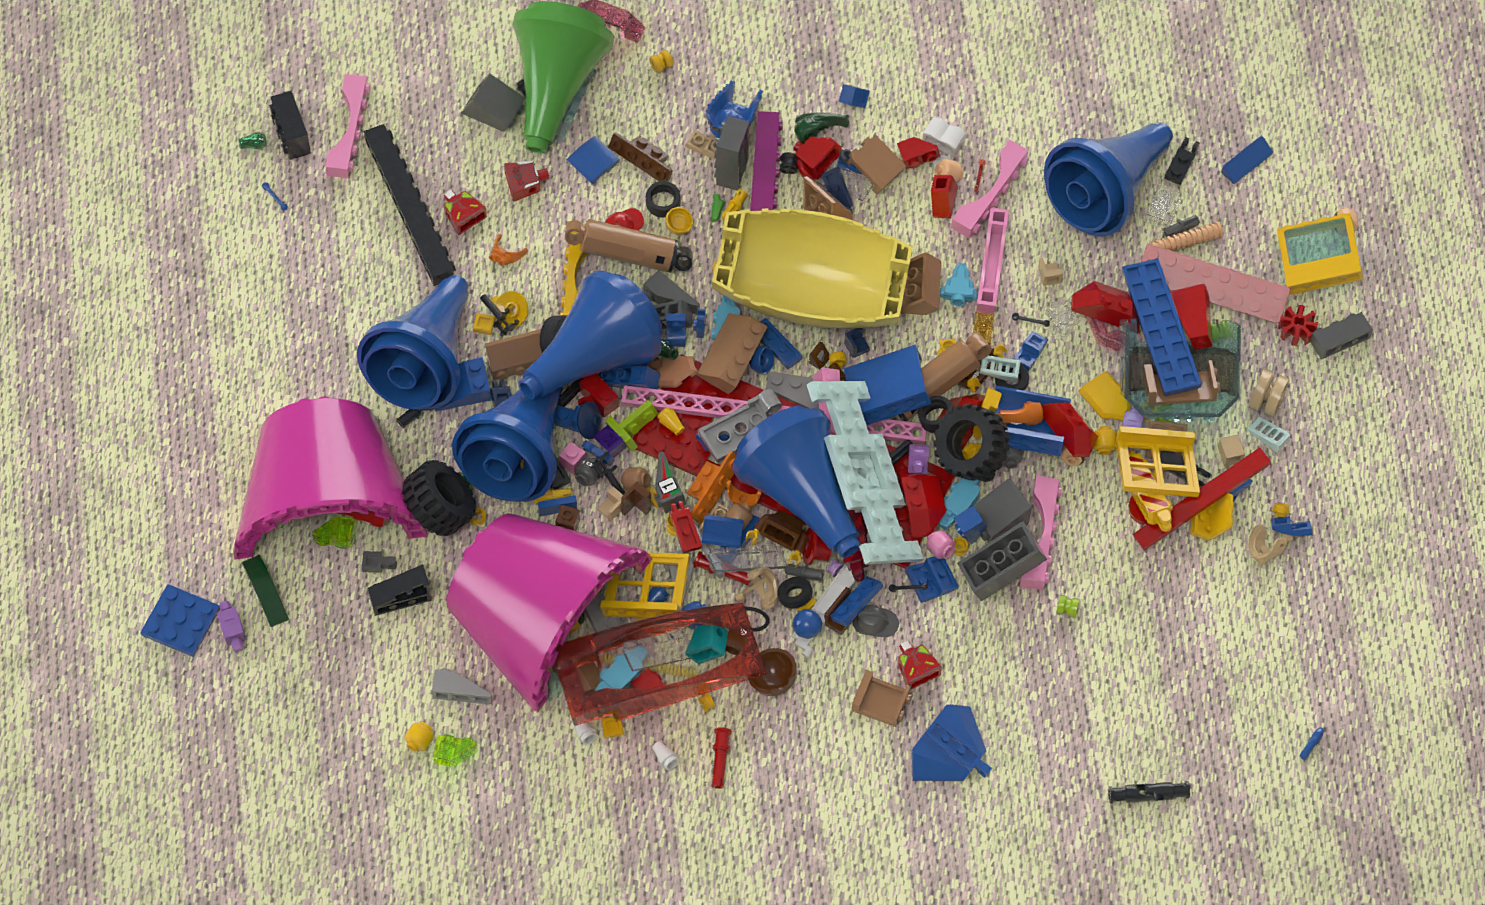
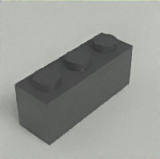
M1362 312L1358 314L1353 313L1344 320L1332 322L1328 327L1316 329L1312 333L1310 343L1322 360L1370 339L1373 329Z

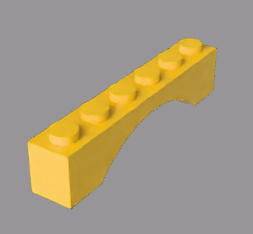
M576 231L570 232L571 234H578ZM570 244L569 247H566L565 258H568V263H564V275H567V278L563 280L562 291H565V296H561V307H564V312H560V315H568L578 293L575 285L577 271L589 254L580 251V244Z

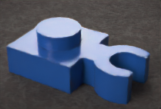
M698 309L697 319H694L693 331H696V338H704L706 310Z
M587 440L582 445L584 450L593 454L596 458L605 453L604 450L594 446ZM608 454L602 462L604 465L606 463L611 467L615 460L612 455Z

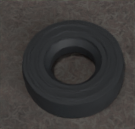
M1020 364L1018 383L1008 384L1005 380L995 378V384L997 386L1025 390L1029 383L1028 371ZM1002 365L1001 372H1005L1006 366ZM1010 367L1009 373H1013V368Z
M791 577L782 582L777 590L780 603L789 609L804 606L813 595L810 582L803 577ZM798 588L802 589L799 595L794 597L788 596L790 591Z

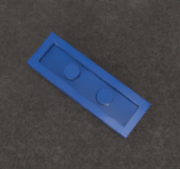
M767 318L760 321L767 326L760 341L764 346L773 349V355L787 369H790L802 360V355Z
M866 576L830 616L832 621L847 627L883 587L881 581Z

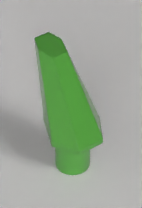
M718 193L713 195L714 203L711 204L712 223L719 219L725 202L721 200Z

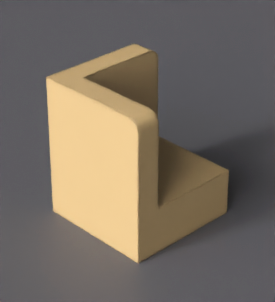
M1040 258L1038 268L1043 286L1061 283L1063 273L1062 269L1058 268L1057 263L1045 264L1044 259Z
M1238 435L1219 439L1217 447L1224 467L1234 465L1244 458L1245 453Z
M613 486L607 491L608 498L598 507V511L610 521L621 512V497L623 496Z

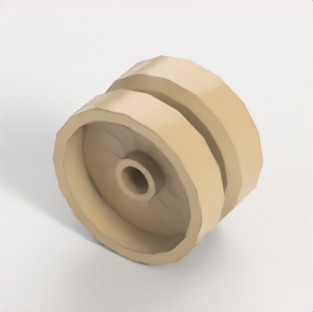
M1264 369L1254 389L1249 408L1259 411L1266 401L1264 412L1266 415L1274 417L1285 397L1289 378L1279 375L1272 385L1274 374Z

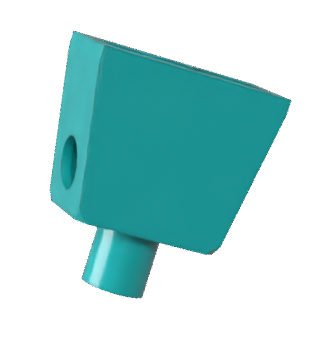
M710 616L708 623L695 628L685 655L697 664L724 656L728 631L720 625V618Z

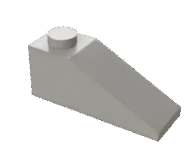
M446 668L435 669L432 685L433 699L492 705V695L490 692L455 671Z

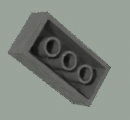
M728 116L726 122L721 124V136L716 138L714 148H716L714 158H716L714 178H716V185L738 190L748 163L749 121Z
M1022 521L957 564L974 594L983 601L1045 562L1047 558L1031 530Z

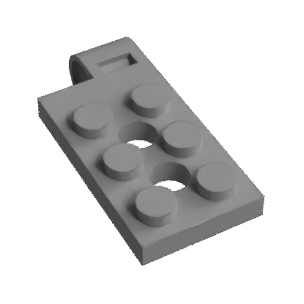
M766 389L758 396L748 400L747 405L698 429V434L718 463L725 459L729 451L736 453L737 446L744 436L760 422L779 411L782 403L772 389ZM744 426L746 430L740 433L736 431V427ZM726 434L729 436V439L722 441L719 439V436Z

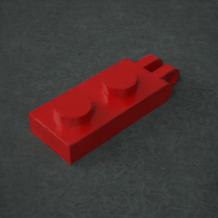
M682 501L678 502V510L675 503L670 504L672 511L669 512L682 553L701 549L702 544L689 507L685 508Z

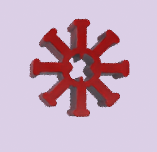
M1304 305L1298 306L1296 314L1292 307L1289 306L1286 308L1284 316L1281 315L1278 324V329H1282L1280 337L1285 341L1287 337L1292 335V346L1298 345L1300 337L1305 345L1310 343L1312 333L1318 327V322H1314L1316 314L1313 310L1303 316Z

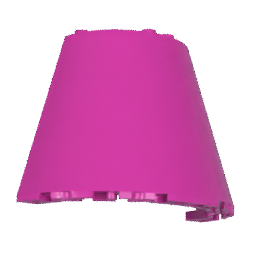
M322 396L318 399H301L299 402L276 410L266 418L261 428L234 543V560L252 558L255 542L261 539V533L267 534L277 528V522L282 521V524H285L292 519H301L320 514L351 512L368 514V510L374 511L375 516L387 520L392 517L394 523L402 525V529L407 534L408 539L428 537L426 528H423L420 522L413 518V514L407 508V503L404 502V495L402 494L403 476L377 419L369 408L354 401Z
M507 513L495 519L483 531H479L475 536L473 544L464 550V557L453 576L445 600L447 601V608L528 705L538 713L549 698L547 682L551 673L547 669L548 666H554L559 654L555 650L557 645H563L568 632L606 582L613 579V576L610 574L614 572L618 575L626 570L627 567L629 569L634 568L636 572L642 574L652 558L648 552L640 548Z

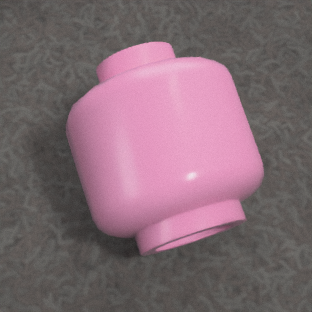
M943 530L932 532L928 536L926 546L935 557L947 559L952 556L955 551V540Z

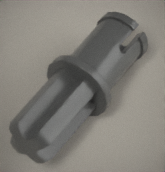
M1197 215L1182 221L1178 220L1177 223L1163 228V231H1165L1164 235L1171 237L1172 235L1182 233L1199 225L1200 220Z
M786 564L785 573L788 575L822 582L824 577V570L809 568L807 565H804V567L797 566L796 568L794 564Z

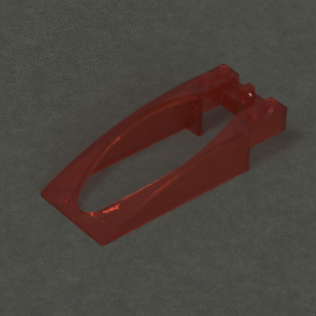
M743 602L702 607L651 617L564 642L563 645L558 644L555 649L559 652L555 666L574 726L612 714L615 722L767 674ZM692 624H706L727 628L741 634L745 639L744 649L725 663L689 679L658 687L634 689L603 688L585 694L577 668L596 661L598 668L601 669L602 664L598 654Z

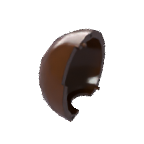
M770 648L758 653L752 659L748 669L750 685L760 694L767 696L783 694L792 687L797 678V664L794 657L788 651L780 648Z

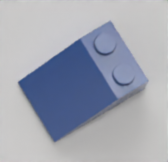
M483 357L463 361L458 364L461 374L459 387L453 398L446 405L435 409V412L491 401V390Z

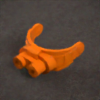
M498 234L489 259L498 262L500 266L508 265L520 260L528 252V249L524 248L519 252L506 251L498 244L502 238V234Z
M728 480L727 495L730 501L740 505L744 502L751 509L759 501L762 492L758 491L757 494L744 493L736 489L732 481Z

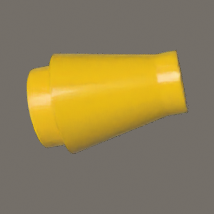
M667 407L657 416L660 419L659 422L674 432L676 436L685 429L674 409Z

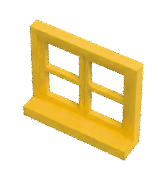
M1119 427L1115 440L1123 491L1188 497L1199 496L1200 490L1193 452L1195 432ZM1128 448L1150 449L1153 463L1130 461ZM1159 450L1182 452L1184 466L1161 464ZM1131 467L1154 469L1156 482L1132 481ZM1162 469L1185 471L1187 485L1164 483Z
M649 553L652 560L645 568L643 581L619 580L620 573L618 575L614 572L610 574L613 576V579L608 582L605 600H601L600 605L604 617L681 619L690 555ZM654 564L678 565L676 581H651ZM618 586H642L640 602L616 601ZM650 587L674 588L672 603L648 602Z

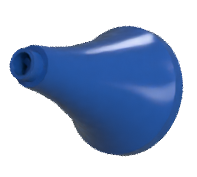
M1151 123L1123 136L1106 139L1071 138L1057 145L1048 154L1044 165V181L1047 194L1056 212L1068 224L1088 235L1105 237L1119 231L1129 222L1133 214L1136 195L1147 172L1169 148L1170 141L1173 138L1172 130L1165 123Z
M601 270L592 272L581 281L571 310L552 342L523 373V379L518 382L521 392L530 400L535 399L537 396L543 398L555 390L587 376L611 369L648 365L659 356L662 349V325L655 307L646 294L628 278Z
M451 275L442 280L420 304L397 318L372 326L361 339L357 348V362L361 373L371 388L386 401L406 409L433 410L446 405L453 398L461 378L457 359V338L460 319L468 299V283L464 278L458 275Z
M563 387L543 398L537 396L533 400L525 397L519 389L514 395L494 408L472 415L461 423L453 437L452 452L458 467L475 488L490 497L515 502L535 500L549 490L557 473V462L553 448L554 417ZM524 459L523 469H522L520 463H521V461Z
M794 406L781 410L760 422L744 436L737 446V456L733 462L732 470L741 483L766 494L800 518L821 538L833 553L838 552L842 559L850 557L860 549L859 546L861 544L857 540L859 533L846 508L824 440L826 436L830 435L831 422L824 411L818 408L807 409L804 406Z

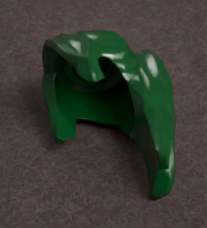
M834 113L802 114L795 120L794 132L797 139L805 143L810 137H816L820 131L829 127L842 126L847 128L850 123L848 120L849 115L843 116Z

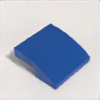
M596 136L582 144L566 159L592 185L605 171L607 173L610 172L620 161Z
M935 556L926 558L924 563L907 566L905 569L912 585L928 584L927 590L914 589L920 603L935 599L959 588L945 558L938 559Z

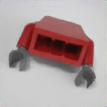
M812 136L805 143L796 142L793 148L796 152V165L799 173L803 178L808 176L813 181H815V178L818 180L821 174L825 173L839 156L843 163H847L848 158L844 155L848 156L851 153L849 149L843 150L842 146L830 137L816 138Z

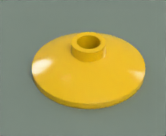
M507 291L496 301L495 306L500 312H505L504 309L509 308L510 312L505 317V321L509 325L515 323V319L519 320V324L515 328L525 322L529 308L526 298L521 293Z

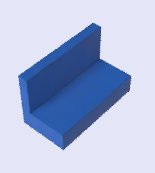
M705 515L701 543L740 548L743 520Z

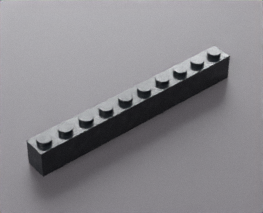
M385 124L365 130V142L433 286L439 285L442 280L454 275L456 268L453 261L448 259L449 253L446 246H442L440 243L442 241L439 231L435 232L433 228L435 227L434 221L426 213L428 209L425 202L420 200L421 194L418 187L414 188L413 186L414 179L412 174L406 171L407 164L404 158L401 159L399 156L400 150L398 145L392 141L394 140L390 129H386Z

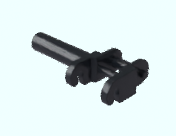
M486 294L480 297L484 305L497 318L493 327L501 331L500 336H506L509 331H513L519 324L518 319H515V323L510 325L505 321L506 315L510 312L509 308H505V312H500ZM502 322L506 325L504 329L500 325Z
M606 451L603 455L596 458L595 462H592L593 465L590 468L596 470L598 473L597 478L606 476L611 486L624 495L625 491L612 473L618 466L614 465L612 468L607 469L602 462L604 457L609 454ZM599 463L604 469L603 472H601V470L597 466Z

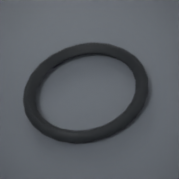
M738 607L729 614L730 623L735 628L746 632L764 630L770 623L769 616L764 611L755 607ZM739 611H754L763 615L766 622L763 626L757 628L743 627L733 621V615Z

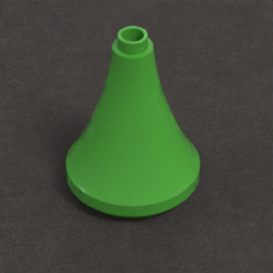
M551 1L530 3L528 9L515 12L512 23L522 57L526 92L523 138L527 140L525 148L542 154L547 153L548 145L554 143L559 126L570 103L590 72L612 50L615 38L614 34L606 28L605 20L597 14L577 6Z

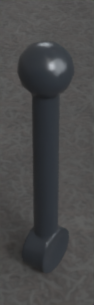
M1018 313L1012 314L1014 321L1024 320L1043 324L1045 327H1049L1051 324L1049 320L1042 321L1019 316Z
M922 583L921 585L908 586L891 584L889 591L894 593L897 590L906 589L927 590L928 584Z

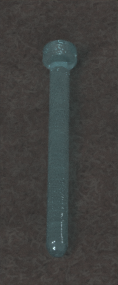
M595 68L590 72L575 95L557 136L558 142L564 141L590 79L595 77L597 73Z

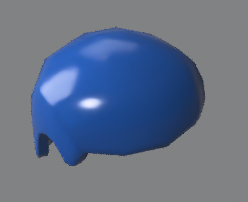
M758 346L749 361L750 367L756 373L767 374L774 365L773 349L768 346Z
M804 609L794 616L792 628L799 637L810 639L816 637L821 632L822 619L817 612L811 609Z

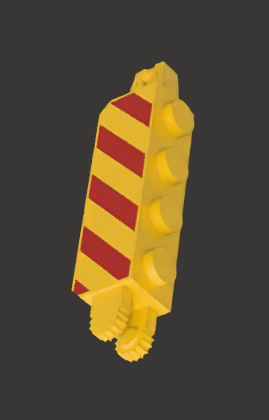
M1133 450L1128 452L1130 461L1148 463L1147 459H1143L1140 452L1137 454ZM1131 467L1132 481L1156 482L1155 473H1151L1150 468ZM1130 492L1149 524H1158L1162 531H1170L1172 528L1170 523L1172 520L1171 510H1173L1170 499H1166L1163 494Z

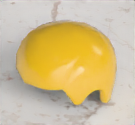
M682 207L672 208L665 217L667 229L675 235L687 233L693 225L692 214Z

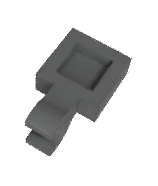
M363 551L362 572L382 573V567L397 569L396 557H383V552Z

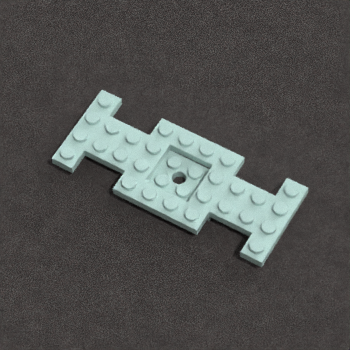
M811 381L806 384L812 402H826L836 435H828L824 440L847 510H855L856 513L862 512L872 542L859 546L865 565L919 562L924 559L918 541H904L894 508H901L906 504L883 434H869L859 404V402H866L871 399L865 381Z

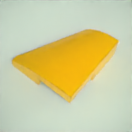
M988 387L981 407L995 412L1002 393ZM976 425L973 429V435L975 439L979 440L982 434L980 428Z

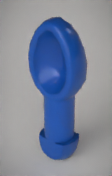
M1319 727L1314 731L1300 754L1301 759L1307 760L1313 748L1321 740L1325 732L1324 728Z

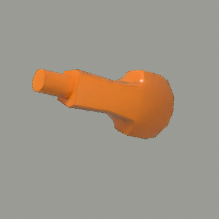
M1027 401L1021 409L1000 410V413H995L1003 419V423H1025L1027 426L1036 425L1043 420V408L1039 402Z

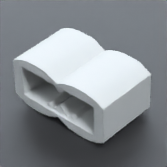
M933 117L923 132L922 140L933 143L941 151L954 156L962 145L966 133L958 126L949 125L942 118Z

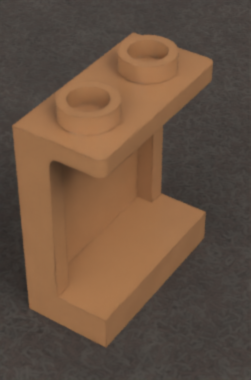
M875 134L871 139L867 137L861 143L862 147L859 150L855 148L848 155L850 159L847 161V164L853 163L874 185L872 191L878 194L905 169L906 165Z
M866 670L852 702L851 711L896 727L898 721L902 722L906 711L903 709L905 704L909 705L911 701V686L906 685L904 689L874 678L873 672Z

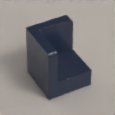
M856 328L845 333L844 344L852 358L870 351V347L863 337V328Z

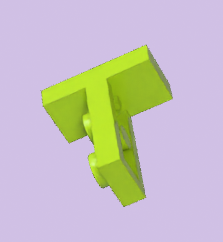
M647 400L621 423L618 424L611 415L605 419V422L624 440L626 446L633 452L638 446L631 437L648 422L652 421L659 413L653 404Z

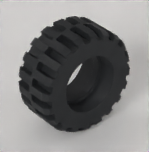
M966 404L962 407L957 406L953 408V412H947L945 414L946 418L944 420L941 419L938 423L940 427L938 430H935L936 440H933V446L936 447L934 453L936 457L940 458L938 459L940 466L944 467L946 472L967 480H983L986 476L991 477L994 475V470H999L1002 467V461H1006V451L1010 449V444H1008L1010 434L1006 432L1008 430L1006 423H1003V419L995 414L994 411L977 405ZM977 425L981 430L982 444L977 454L966 460L961 448L962 439L970 428Z
M439 460L426 461L408 475L403 482L402 494L404 495L403 499L407 503L409 512L413 514V518L418 520L423 528H427L429 532L435 533L438 536H450L474 517L476 502L472 496V490L469 489L466 480L462 479V475L456 472L453 467L447 466L446 463L439 462Z

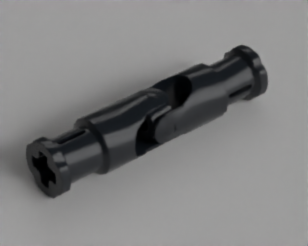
M1189 781L1172 784V782L1133 784L1118 788L1108 786L1110 804L1117 801L1132 803L1152 800H1173L1175 797L1190 798Z

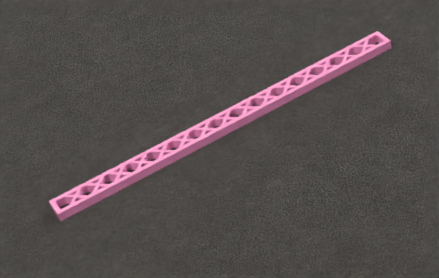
M624 385L621 406L638 408L647 401V397L654 396L657 400L651 403L656 410L663 411L669 407L674 409L675 413L721 418L748 404V401L626 385ZM627 393H634L638 397L634 400L627 399ZM673 398L675 403L667 405L665 400ZM692 401L694 405L686 407L683 403ZM711 403L713 408L706 410L703 405ZM727 405L730 406L732 410L729 412H724L721 408ZM782 406L779 411L784 410V409H786V408H790V407H789V406ZM884 419L866 425L869 434H883L884 440L900 442L910 440L912 443L925 445L926 431L921 426V423ZM881 425L884 429L876 432L873 427ZM898 427L901 428L903 432L900 434H895L892 430ZM921 430L922 437H915L911 432Z

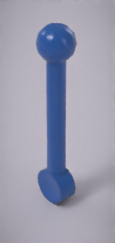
M263 183V190H267L281 206V210H287V204L283 203L269 188V183Z

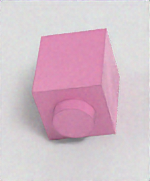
M572 442L559 454V462L562 467L574 476L575 468L583 458H586V452Z

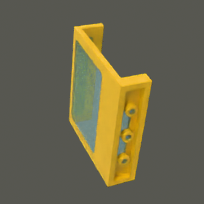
M1341 213L1329 218L1322 217L1315 221H1304L1300 224L1285 225L1277 229L1287 287L1291 288L1289 295L1364 280L1351 213Z

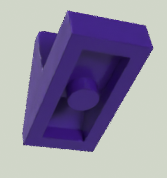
M608 425L594 436V439L613 458L627 447L624 440Z

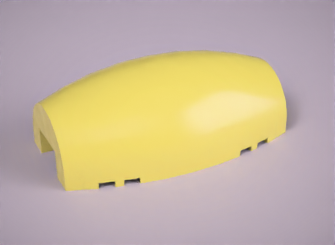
M767 208L762 209V211H750L748 209L726 212L720 251L712 279V289L756 312L801 325L855 329L898 324L913 247L893 236L889 237L882 234L878 229L873 230L865 227L862 223L821 212L781 208L780 210H768Z

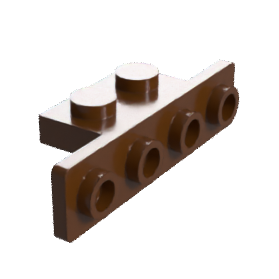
M617 132L613 133L608 146L609 149L657 181L669 182L673 170L663 164L668 158L667 153L648 142L644 137L638 136L629 141Z

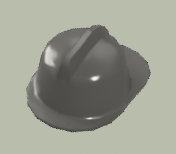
M876 605L865 606L852 622L853 627L860 634L878 637L892 636L899 628V619L896 614L890 610L879 608Z

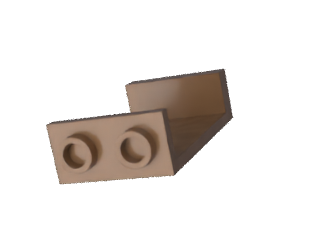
M1208 360L1207 371L1198 372L1201 388L1164 396L1158 376L1153 374L1152 364L1144 365L1143 381L1148 405L1217 401V393L1221 391L1220 382L1216 381L1218 378L1217 368L1213 367L1212 360Z

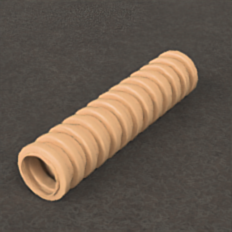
M1219 222L1210 223L1209 226L1204 225V227L1200 226L1198 229L1194 228L1193 231L1188 230L1187 232H1182V234L1178 233L1177 236L1172 235L1171 237L1167 236L1166 239H1157L1155 242L1151 241L1150 244L1173 252L1174 250L1179 251L1180 248L1184 249L1185 246L1188 248L1190 245L1195 246L1196 243L1201 244V242L1205 243L1207 240L1211 241L1212 238L1214 240L1217 237L1221 238L1223 236V229Z

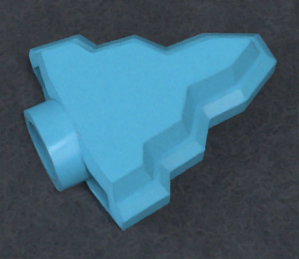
M958 263L953 270L952 277L948 278L946 285L941 287L940 297L950 300L953 306H964L966 302L977 300V290L973 288V281L969 279V271L965 263Z

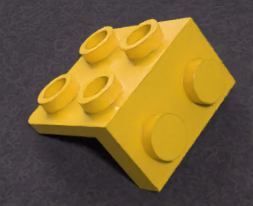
M1228 493L1191 519L1190 535L1210 541L1228 531L1233 525V495Z

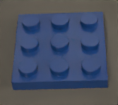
M167 584L140 634L194 657L217 613L220 611V605Z

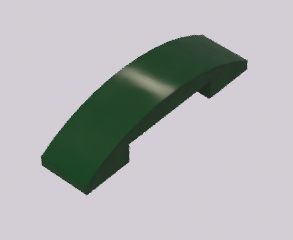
M260 555L241 562L270 627L288 621L289 619Z

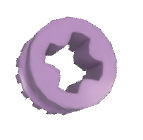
M834 558L832 563L830 562L831 565H828L826 568V572H831L832 577H836L844 566L842 562L839 563L838 558Z

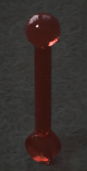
M984 159L979 160L980 166L974 192H978L983 166L986 164Z

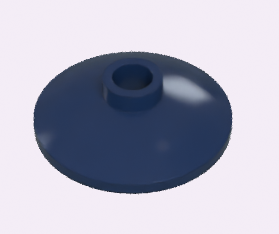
M593 401L584 402L577 414V427L579 433L585 439H594V436L600 432L602 427L601 410Z

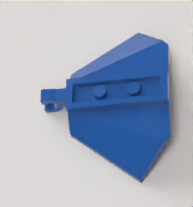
M946 705L911 750L912 781H964L973 768L985 778L992 769L980 760L985 754L986 748L970 706Z

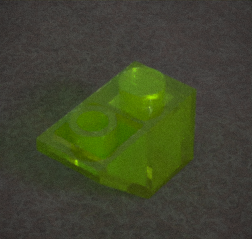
M335 516L312 532L314 543L320 546H327V544L335 545L341 549L346 547L352 548L356 531L355 519Z
M449 734L437 735L433 753L434 764L455 767L477 753V741L468 737L463 739L455 738Z

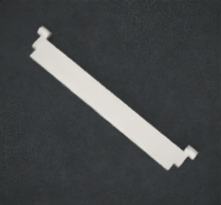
M868 533V534H867L868 543H872V542H871V539H870V536H869V533ZM846 564L811 609L819 614L822 619V627L825 624V612L845 587L851 589L856 583ZM794 631L791 637L796 639L795 645L804 650L802 655L808 658L813 652V648L809 644L815 637L810 639L802 638Z

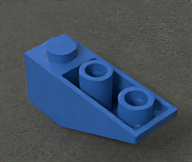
M630 366L601 372L600 378L609 387L624 389V385L657 389L660 373L648 366Z

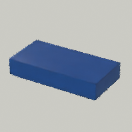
M576 496L538 502L539 517L557 514L561 505L577 509Z

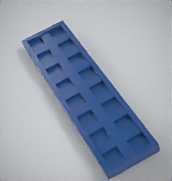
M1159 259L1123 266L1122 273L1134 303L1135 311L1164 396L1201 388V381Z

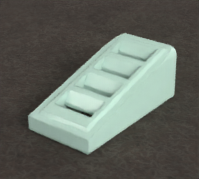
M987 356L982 359L980 374L1017 383L1020 360ZM987 362H991L990 370L986 369ZM995 363L999 364L998 371L994 370ZM1002 365L1006 366L1005 372H1001ZM1010 367L1013 368V373H1009Z
M1258 417L1247 430L1276 453L1286 445L1291 436L1285 430L1261 417ZM1259 424L1263 425L1259 431L1256 430ZM1267 428L1268 431L1263 434L1262 432Z

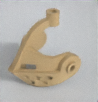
M1258 524L1253 528L1249 537L1248 546L1250 554L1262 566L1270 559L1283 553L1287 542L1292 541V535L1283 534L1282 537L1275 540L1271 549H1269L1265 544L1266 529Z
M768 567L750 571L747 576L749 580H752L753 584L735 595L737 602L745 600V596L755 589L760 595L762 609L772 608L778 601V582L774 573ZM764 582L767 583L768 591L766 592L764 590Z

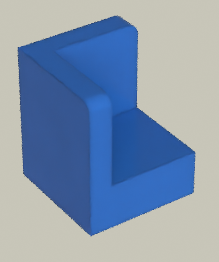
M843 84L839 102L866 108L870 90Z

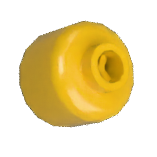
M1100 426V429L1094 431L1098 435V439L1093 449L1099 455H1111L1117 449L1115 440L1117 432L1111 430L1110 426Z
M422 721L420 723H413L404 736L407 742L406 746L413 752L417 750L425 751L434 739L432 727Z

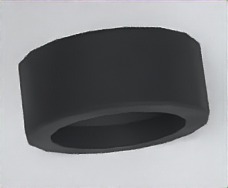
M658 181L647 189L645 196L646 207L654 216L665 218L672 208L680 207V190L673 183ZM666 192L673 195L674 202L668 206H658L653 203L652 198L657 193Z
M943 396L930 397L931 404L918 408V418L925 431L935 433V430H938L940 427L938 423L941 419L935 421L926 419L929 412L935 409H945L947 412H953L952 403Z

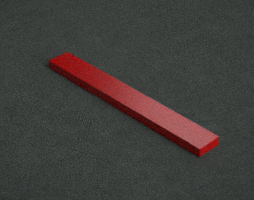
M1259 447L1199 488L1200 493L1198 497H1186L1174 505L1173 510H1171L1172 520L1170 523L1172 528L1170 531H1162L1158 524L1152 525L1148 523L1133 533V537L1145 551L1271 465V460Z

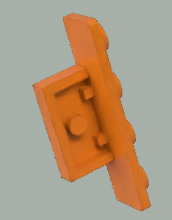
M729 451L720 467L706 461L687 491L690 497L698 500L691 511L692 518L697 523L702 524L705 515L710 513L727 486L728 480H731L734 475L732 465L737 456L735 453Z

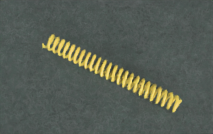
M605 653L604 658L601 656V663L605 661L607 664L609 661V664H612L615 654L612 655L610 662L611 653H609L608 658L607 653ZM643 660L642 669L644 671L649 668L652 672L655 670L662 673L663 671L665 674L667 671V674L671 672V675L675 674V676L679 675V677L681 675L687 678L690 676L691 679L693 676L694 679L698 677L696 675V668H694L692 673V667H690L688 673L687 666L684 673V666H682L680 673V665L676 672V664L674 669L673 664L670 665L669 669V663H667L666 668L665 663H663L661 668V662H659L657 668V661H655L653 668V660L650 667L649 660H647L646 667V660Z

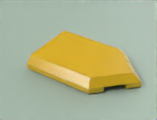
M1104 371L1078 390L1080 395L1101 419H1116L1123 422L1125 411L1130 412L1132 398L1108 371Z

